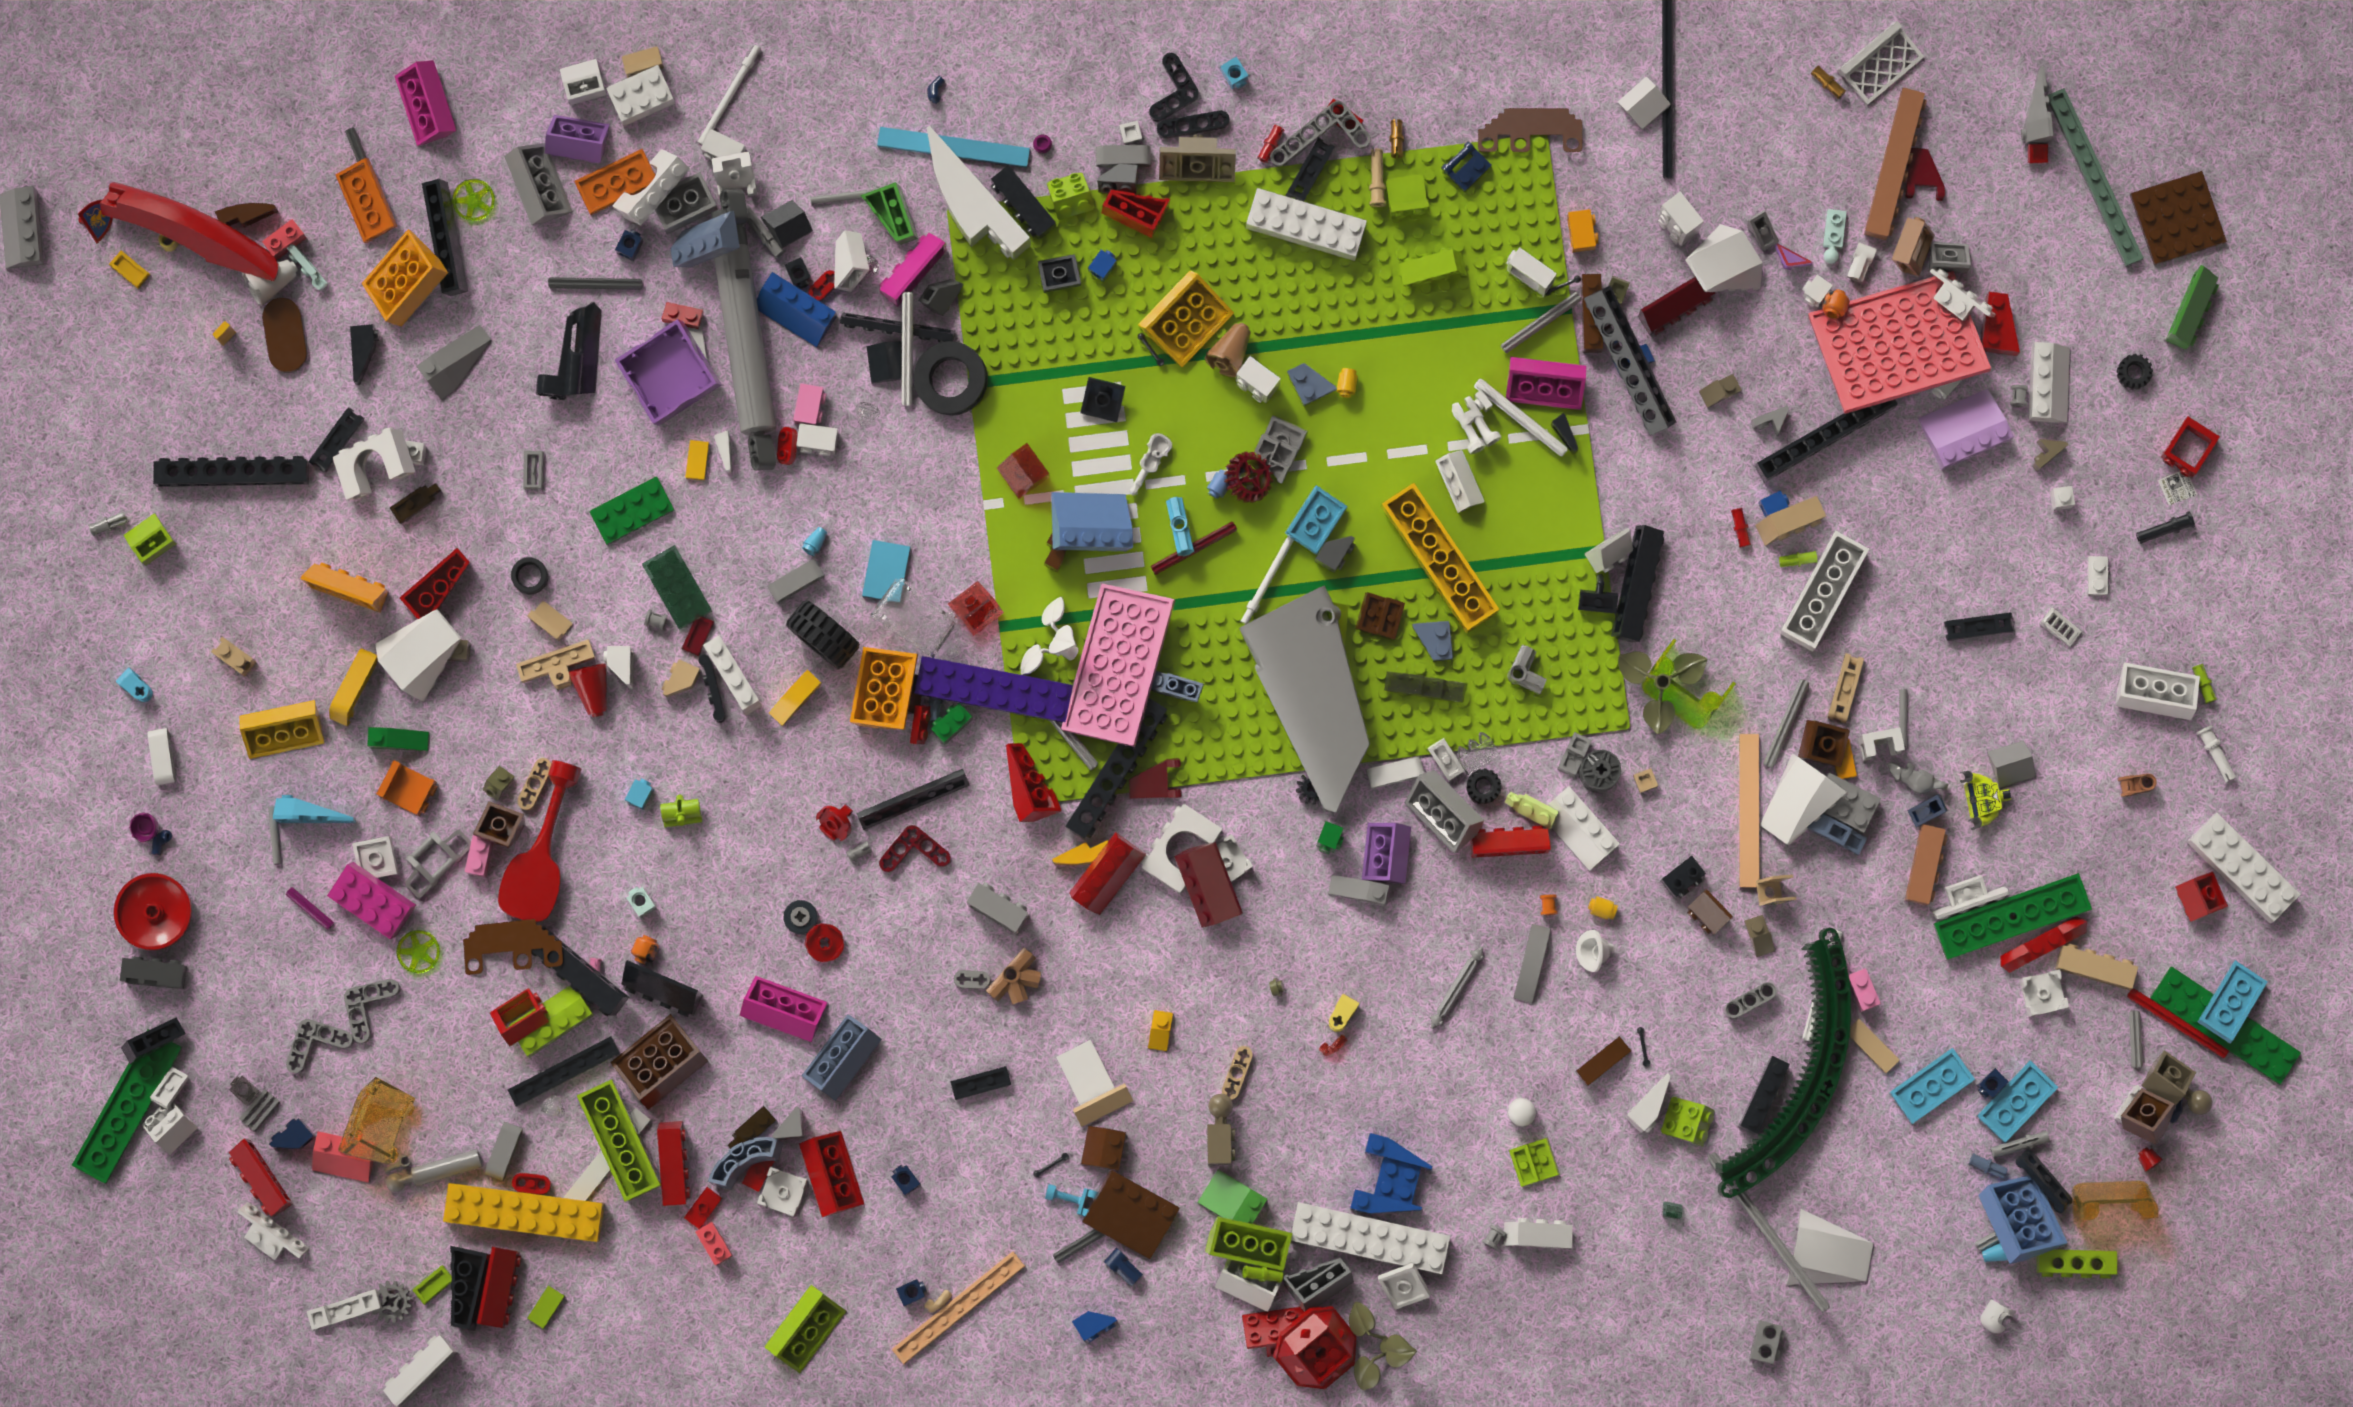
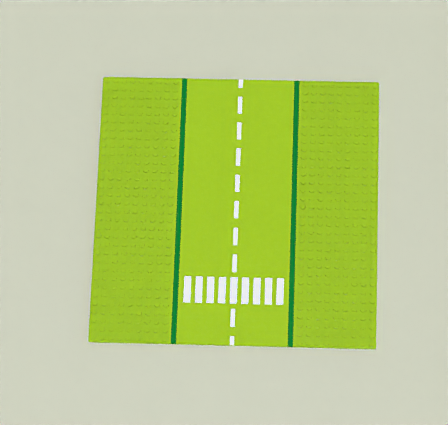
M1530 135V150L1528 152H1513L1510 148V138L1498 139V148L1495 152H1481L1478 150V142H1471L1475 149L1492 166L1466 192L1462 191L1441 169L1444 164H1448L1464 148L1465 143L1403 151L1402 158H1398V152H1396V158H1392L1391 153H1383V183L1385 186L1386 180L1413 175H1422L1424 178L1426 198L1429 202L1428 212H1425L1423 215L1408 214L1402 218L1390 216L1387 188L1384 191L1386 206H1370L1371 191L1369 186L1372 184L1371 155L1328 160L1305 202L1367 221L1355 261L1246 229V223L1257 188L1286 196L1288 189L1303 164L1235 172V182L1168 180L1138 184L1136 195L1153 196V198L1170 199L1169 208L1153 238L1101 214L1102 205L1108 194L1099 193L1098 189L1089 190L1095 210L1061 220L1057 219L1051 195L1036 197L1056 222V227L1040 240L1036 237L1032 238L1026 230L1028 227L1025 223L1021 224L1014 216L1016 212L1012 208L1008 209L1003 201H1000L998 203L1030 237L1031 246L1015 260L1011 257L1007 258L1002 253L1000 244H994L988 237L989 233L971 247L958 229L949 210H947L955 281L963 284L957 296L963 344L972 348L981 357L988 373L986 392L978 405L972 409L1004 672L1021 675L1022 659L1032 646L1038 644L1041 646V649H1049L1056 631L1051 627V624L1045 626L1042 623V615L1052 601L1062 597L1064 599V613L1061 619L1055 622V626L1058 629L1066 625L1072 628L1076 647H1078V654L1073 660H1068L1062 655L1058 657L1055 654L1043 653L1041 665L1034 672L1025 676L1073 685L1102 583L1174 599L1175 604L1156 671L1204 684L1198 703L1150 691L1149 698L1167 709L1166 714L1168 718L1163 725H1158L1156 737L1153 741H1148L1146 744L1147 751L1142 758L1140 756L1137 758L1135 770L1132 774L1128 772L1125 777L1127 780L1122 790L1118 788L1114 795L1129 793L1130 778L1171 758H1179L1181 766L1167 767L1168 788L1305 771L1256 672V662L1239 628L1245 625L1241 622V619L1247 610L1246 606L1254 598L1288 536L1285 534L1287 528L1316 485L1347 506V509L1325 542L1353 536L1355 538L1353 543L1356 545L1351 554L1347 553L1344 560L1346 562L1342 569H1337L1333 573L1315 562L1318 554L1315 555L1294 540L1259 603L1260 607L1256 613L1254 612L1249 623L1324 585L1332 602L1348 605L1345 651L1370 745L1361 763L1431 755L1428 747L1443 738L1454 752L1572 737L1574 732L1580 735L1629 729L1630 722L1624 679L1618 664V657L1620 655L1619 643L1617 638L1611 637L1615 614L1578 610L1580 589L1596 591L1597 574H1603L1604 576L1603 592H1611L1609 571L1604 573L1602 570L1596 573L1585 556L1586 552L1604 541L1584 394L1581 410L1511 402L1562 444H1564L1551 427V423L1564 413L1577 443L1578 451L1572 454L1568 449L1562 457L1491 400L1492 408L1487 412L1483 409L1480 412L1484 416L1483 420L1492 432H1499L1502 438L1489 447L1485 445L1482 451L1471 455L1468 451L1470 442L1467 434L1452 412V404L1457 402L1464 413L1469 411L1464 399L1470 396L1475 401L1474 396L1478 390L1474 385L1479 379H1483L1506 398L1510 357L1580 365L1572 308L1510 352L1505 353L1501 348L1502 343L1570 296L1569 285L1551 292V295H1544L1543 297L1507 271V258L1513 250L1517 251L1520 247L1557 273L1555 282L1550 288L1568 281L1547 135ZM1517 138L1514 141L1515 147L1518 149L1524 148L1526 140ZM1493 140L1482 141V146L1486 149L1492 148L1494 145ZM1469 153L1452 171L1456 174L1473 156ZM1298 186L1295 191L1302 193L1304 189ZM1451 247V249L1462 253L1467 276L1461 277V274L1449 276V280L1442 278L1432 281L1430 284L1411 288L1403 286L1399 263H1403L1404 259L1415 257V259L1421 258L1422 254L1433 252V254L1439 253L1440 249ZM1100 250L1104 252L1106 250L1110 251L1116 256L1115 259L1117 260V265L1104 282L1088 272L1089 265ZM1075 254L1081 286L1044 293L1038 261ZM1189 271L1200 275L1234 314L1183 367H1180L1149 338L1138 324ZM1236 323L1246 324L1251 332L1242 366L1251 356L1281 378L1279 388L1267 403L1263 401L1260 403L1252 397L1253 393L1248 390L1245 392L1237 386L1236 377L1220 374V369L1217 367L1212 369L1205 361L1206 353ZM1139 333L1145 335V339L1158 357L1164 360L1163 366L1157 365V360L1142 340L1138 339ZM1305 363L1337 388L1341 370L1343 368L1354 369L1357 371L1356 375L1358 376L1356 393L1351 395L1350 398L1341 397L1340 393L1336 390L1303 406L1287 371ZM967 369V376H968V383H969V371H968V369ZM1088 377L1126 386L1118 422L1080 413ZM1273 415L1308 431L1285 480L1281 484L1274 474L1270 476L1274 480L1270 484L1272 489L1268 491L1269 494L1262 500L1254 503H1243V500H1237V495L1231 496V489L1227 490L1223 498L1219 497L1216 499L1208 494L1209 490L1207 487L1215 473L1219 472L1220 469L1228 471L1225 466L1230 464L1229 460L1245 451L1248 453L1255 451L1261 435L1265 433ZM1473 422L1472 426L1477 436L1484 443L1475 422ZM1156 433L1165 435L1172 442V448L1167 453L1168 456L1161 457L1158 469L1155 472H1148L1142 486L1138 489V494L1131 495L1129 490L1133 488L1134 482L1142 469L1140 460L1148 452L1147 444L1151 436ZM1462 450L1483 496L1484 503L1474 505L1458 513L1435 461L1448 453ZM1415 483L1499 608L1497 614L1468 633L1464 631L1381 508L1382 503ZM1051 493L1125 494L1132 524L1133 548L1127 551L1067 550L1058 573L1044 566L1052 550L1051 547L1047 546V541L1052 534ZM1170 498H1183L1192 543L1230 522H1234L1236 525V532L1157 575L1153 573L1151 565L1177 552L1166 501ZM1178 524L1176 529H1182L1184 524ZM1365 592L1405 603L1395 640L1355 629ZM1449 621L1453 659L1433 661L1417 633L1413 630L1412 624ZM1521 645L1528 646L1537 652L1529 671L1547 679L1540 694L1518 684H1512L1507 678L1508 671L1511 669ZM1513 671L1515 678L1520 679L1522 677L1520 671ZM1010 713L1013 743H1022L1035 762V769L1039 775L1043 774L1045 777L1043 781L1048 789H1053L1058 802L1083 799L1118 743L1075 734L1098 762V766L1090 770L1049 720ZM1146 717L1143 723L1146 726H1152L1154 719ZM1139 733L1137 742H1142L1144 736ZM1131 749L1123 751L1125 758L1129 759L1134 755ZM1116 765L1112 769L1116 775L1121 774L1124 770L1120 765ZM1106 781L1102 784V788L1105 791H1110L1113 788V784L1110 781Z

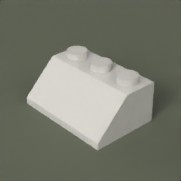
M1227 1259L1215 1288L1268 1312L1281 1282H1260L1258 1279L1243 1278L1244 1266L1257 1268L1261 1266Z

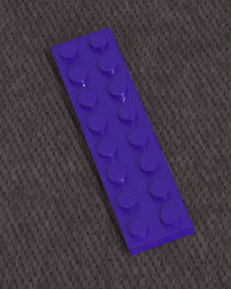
M922 656L914 694L1063 723L1066 722L1073 685Z

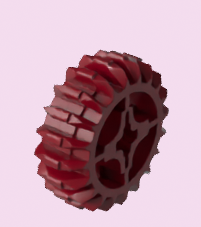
M1245 451L1241 454H1236L1234 458L1229 460L1230 464L1225 466L1228 471L1224 473L1228 479H1225L1224 482L1229 483L1227 489L1232 490L1231 496L1237 495V500H1243V503H1254L1262 500L1269 494L1268 491L1272 489L1270 484L1274 481L1270 476L1274 473L1269 472L1271 465L1265 464L1267 459L1261 460V454L1255 455V452L1248 453Z

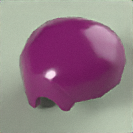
M142 812L136 814L131 819L129 829L133 838L140 842L152 840L157 835L159 825L153 815Z

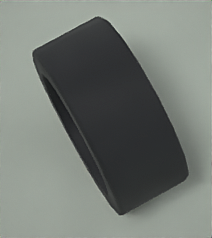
M525 557L514 564L511 571V580L515 588L521 593L527 595L536 594L545 588L548 582V571L540 560L533 557ZM526 565L536 566L541 573L540 581L533 587L523 586L518 578L519 571Z

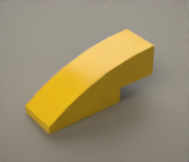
M807 669L774 705L769 714L783 726L809 700V697L822 683Z
M1108 840L1092 848H1089L1087 842L1053 858L1052 861L1054 864L1065 866L1091 864Z

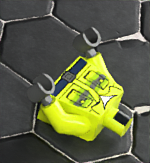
M1971 771L1960 772V774L1965 776V779L1960 780V782L1965 783L1964 789L1970 815L1968 822L1974 823V827L1971 830L1989 825L1998 817L1999 811L2002 809L2001 802L2011 800L2010 790L1999 791L1997 782H1993L1991 778L1981 774L1972 773Z

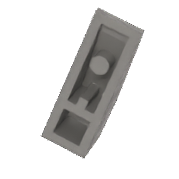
M1332 875L1328 894L1385 906L1389 885Z

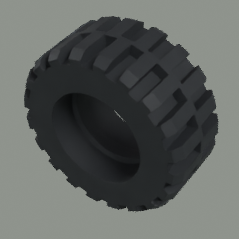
M808 600L803 601L786 622V626L801 641L837 669L843 668L859 649V642L848 631Z

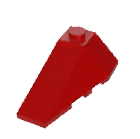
M1008 743L1006 751L1012 799L1019 822H1035L1061 812L1062 810L1055 792L1052 788L1048 789L1043 781L1045 777L1042 773L1039 775L1035 769V762L1022 743Z

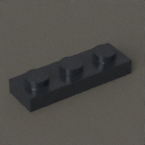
M1007 1066L950 1081L955 1100L1011 1085Z

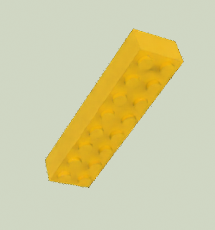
M1415 483L1382 503L1381 508L1466 633L1499 612L1498 606Z
M448 1183L443 1222L599 1242L605 1203Z

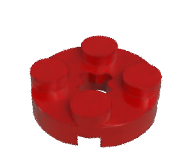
M820 923L812 927L807 933L805 948L808 954L817 961L828 962L835 960L840 956L844 948L843 935L837 927L831 924ZM827 937L829 939L827 941L829 946L822 948L820 940Z

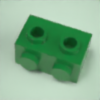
M960 703L951 705L946 710L948 714L943 718L938 717L932 723V732L944 745L973 720V717Z
M1325 821L1316 845L1319 847L1320 852L1329 855L1330 852L1334 853L1336 849L1340 850L1344 839L1341 836L1343 827Z

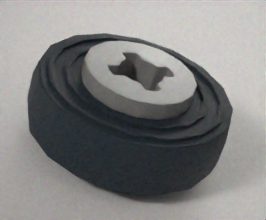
M797 900L791 902L786 907L783 920L785 926L791 932L803 935L816 926L818 914L816 908L810 902Z

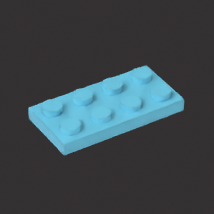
M2235 960L2203 1011L2198 1023L2228 1043H2231L2268 981Z
M1951 1048L1889 1093L1910 1123L1913 1124L1970 1084L1975 1078L1955 1050Z
M2030 1060L1982 1109L1977 1117L1997 1137L2006 1143L2057 1090L2058 1086Z

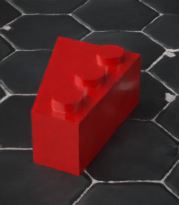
M1989 291L1985 302L1993 307L1991 311L1996 315L1989 317L1984 313L1980 340L1984 351L2018 356L2020 349L2009 296L2005 293Z

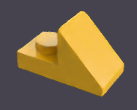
M1154 1010L1148 1049L1167 1051L1173 1013Z

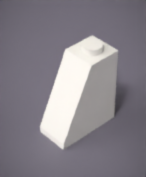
M845 230L836 240L834 287L838 290L852 292L869 271V265L861 233Z

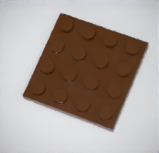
M2203 171L2130 193V198L2154 265L2227 242Z

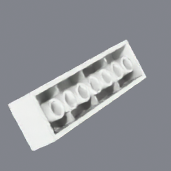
M1300 1202L1297 1204L1291 1231L1293 1233L1292 1242L1399 1266L1414 1263L1417 1270L1442 1275L1450 1240L1448 1235Z

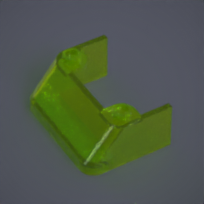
M1676 639L1671 641L1649 671V674L1655 676L1660 674L1670 676L1672 674L1674 663L1666 655L1676 643ZM1646 676L1641 684L1642 691L1653 700L1658 701L1660 690L1655 687L1654 679ZM1670 679V686L1664 689L1662 702L1670 701L1675 708L1676 717L1693 729H1702L1736 683L1732 682L1723 696L1710 691L1705 693L1700 700Z

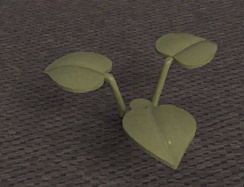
M1634 651L1620 654L1618 657L1620 671L1627 681L1633 684H1640L1645 676L1654 679L1655 687L1660 690L1658 701H1649L1643 709V718L1646 724L1656 734H1661L1668 729L1675 716L1673 704L1670 701L1662 702L1664 689L1670 686V679L1678 676L1679 680L1684 684H1695L1703 676L1708 661L1702 655L1684 653L1677 656L1672 663L1676 673L1670 676L1666 674L1655 676L1647 673L1650 671L1652 663L1649 656L1645 653Z
M1357 1301L1353 1304L1349 1315L1351 1331L1357 1336H1364L1367 1333L1368 1336L1382 1339L1380 1343L1381 1354L1372 1358L1371 1361L1368 1357L1362 1356L1356 1361L1354 1366L1355 1380L1360 1389L1365 1391L1376 1387L1380 1381V1369L1374 1364L1376 1360L1386 1356V1361L1390 1366L1395 1368L1401 1367L1414 1357L1417 1350L1400 1335L1394 1334L1388 1338L1386 1335L1382 1336L1370 1332V1330L1375 1328V1318L1363 1303Z

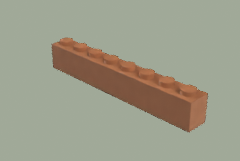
M1904 87L1901 90L1864 235L1886 240L1888 235L1892 236L1894 225L1891 224L1892 219L1897 217L1899 207H1896L1897 200H1901L1904 189H1901V184L1906 182L1908 171H1905L1906 165L1911 163L1913 153H1910L1911 146L1915 147L1918 135H1914L1915 130L1920 128L1922 117H1919L1920 111H1924L1927 102L1924 99L1925 93Z

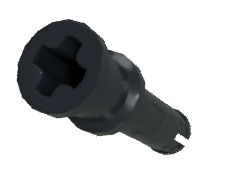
M2188 511L2185 515L2177 518L2171 517L2166 523L2136 532V536H2138L2139 544L2172 532L2180 533V530L2188 527L2194 528L2195 522L2191 512Z

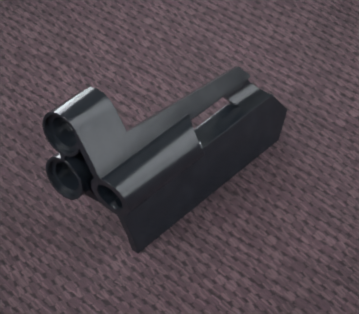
M595 302L577 308L567 316L558 375L539 374L537 377L536 395L549 396L550 399L557 400V398L558 400H565L566 395L595 393L602 312ZM577 323L575 351L573 352L571 350L572 328Z

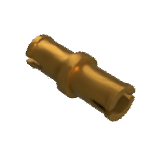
M1819 65L1812 71L1811 75L1837 99H1840L1845 94L1846 89L1840 86L1835 81V77L1827 74Z
M1395 119L1390 122L1391 135L1389 136L1391 157L1396 158V151H1398V158H1402L1404 135H1402L1403 121L1397 119L1396 126Z

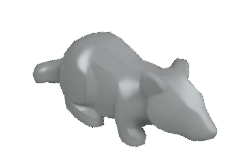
M1893 762L1887 763L1895 782L1902 781L1906 783L1916 793L1925 794L1933 789L1948 788V783L1934 778V775L1923 769H1920L1919 772L1914 770L1915 766L1907 763V768H1901Z

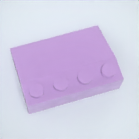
M1988 389L1918 418L1941 470L2007 443L2014 438L2007 420Z

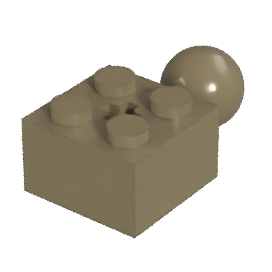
M2165 1050L2154 1061L2141 1085L2147 1091L2174 1103L2175 1106L2182 1098L2188 1100L2187 1103L2191 1112L2197 1115L2208 1113L2213 1105L2212 1097L2209 1093L2203 1090L2192 1091L2189 1089L2196 1072Z
M1216 1094L1208 1103L1209 1111L1215 1117V1124H1207L1208 1165H1231V1161H1235V1148H1231V1141H1235V1129H1231V1124H1227V1116L1233 1110V1102L1225 1094Z

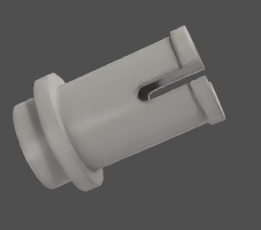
M866 841L853 849L849 848L846 854L851 862H857V859L872 852L871 848L863 850L869 846L868 842Z

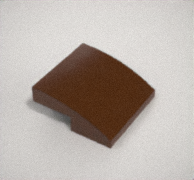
M1365 592L1355 629L1395 640L1405 603Z

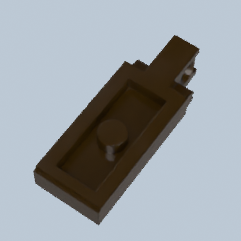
M437 483L429 488L426 485L420 486L392 505L390 510L398 522L402 524L436 500L434 496L442 490Z
M765 1106L761 1107L735 1130V1133L732 1134L734 1139L727 1146L731 1149L741 1142L744 1143L758 1138L777 1120Z

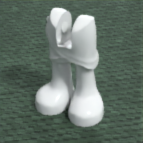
M1468 396L1464 401L1469 411L1464 413L1457 402L1452 404V412L1467 434L1470 442L1468 451L1472 455L1482 451L1485 445L1489 447L1495 444L1502 437L1499 432H1492L1483 420L1484 416L1478 406ZM1473 422H1475L1484 443L1477 436L1472 426Z

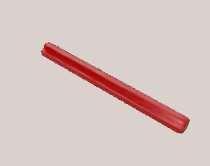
M2133 988L2128 992L2127 997L2219 1057L2225 1058L2229 1053L2228 1049Z

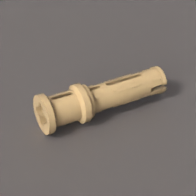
M1376 148L1371 150L1372 184L1369 186L1371 191L1370 206L1384 207L1386 206V201L1384 200L1386 186L1383 183V150Z

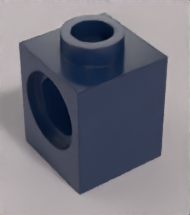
M624 230L615 248L616 253L634 262L644 242L642 237H640L641 234L634 230H630V232ZM633 240L635 245L632 248L625 247L627 241Z
M1994 1068L1977 1084L1979 1087L1978 1092L1984 1098L1992 1099L2009 1081ZM1988 1080H1993L1996 1083L1994 1090L1988 1089Z
M900 1165L892 1171L894 1175L891 1178L905 1196L921 1185L907 1165L904 1167ZM902 1174H909L910 1182L908 1184L900 1183L899 1178Z
M918 1279L896 1288L904 1307L926 1297L924 1293L927 1292L923 1281L919 1282ZM912 1286L918 1289V1294L914 1298H910L907 1294V1290Z

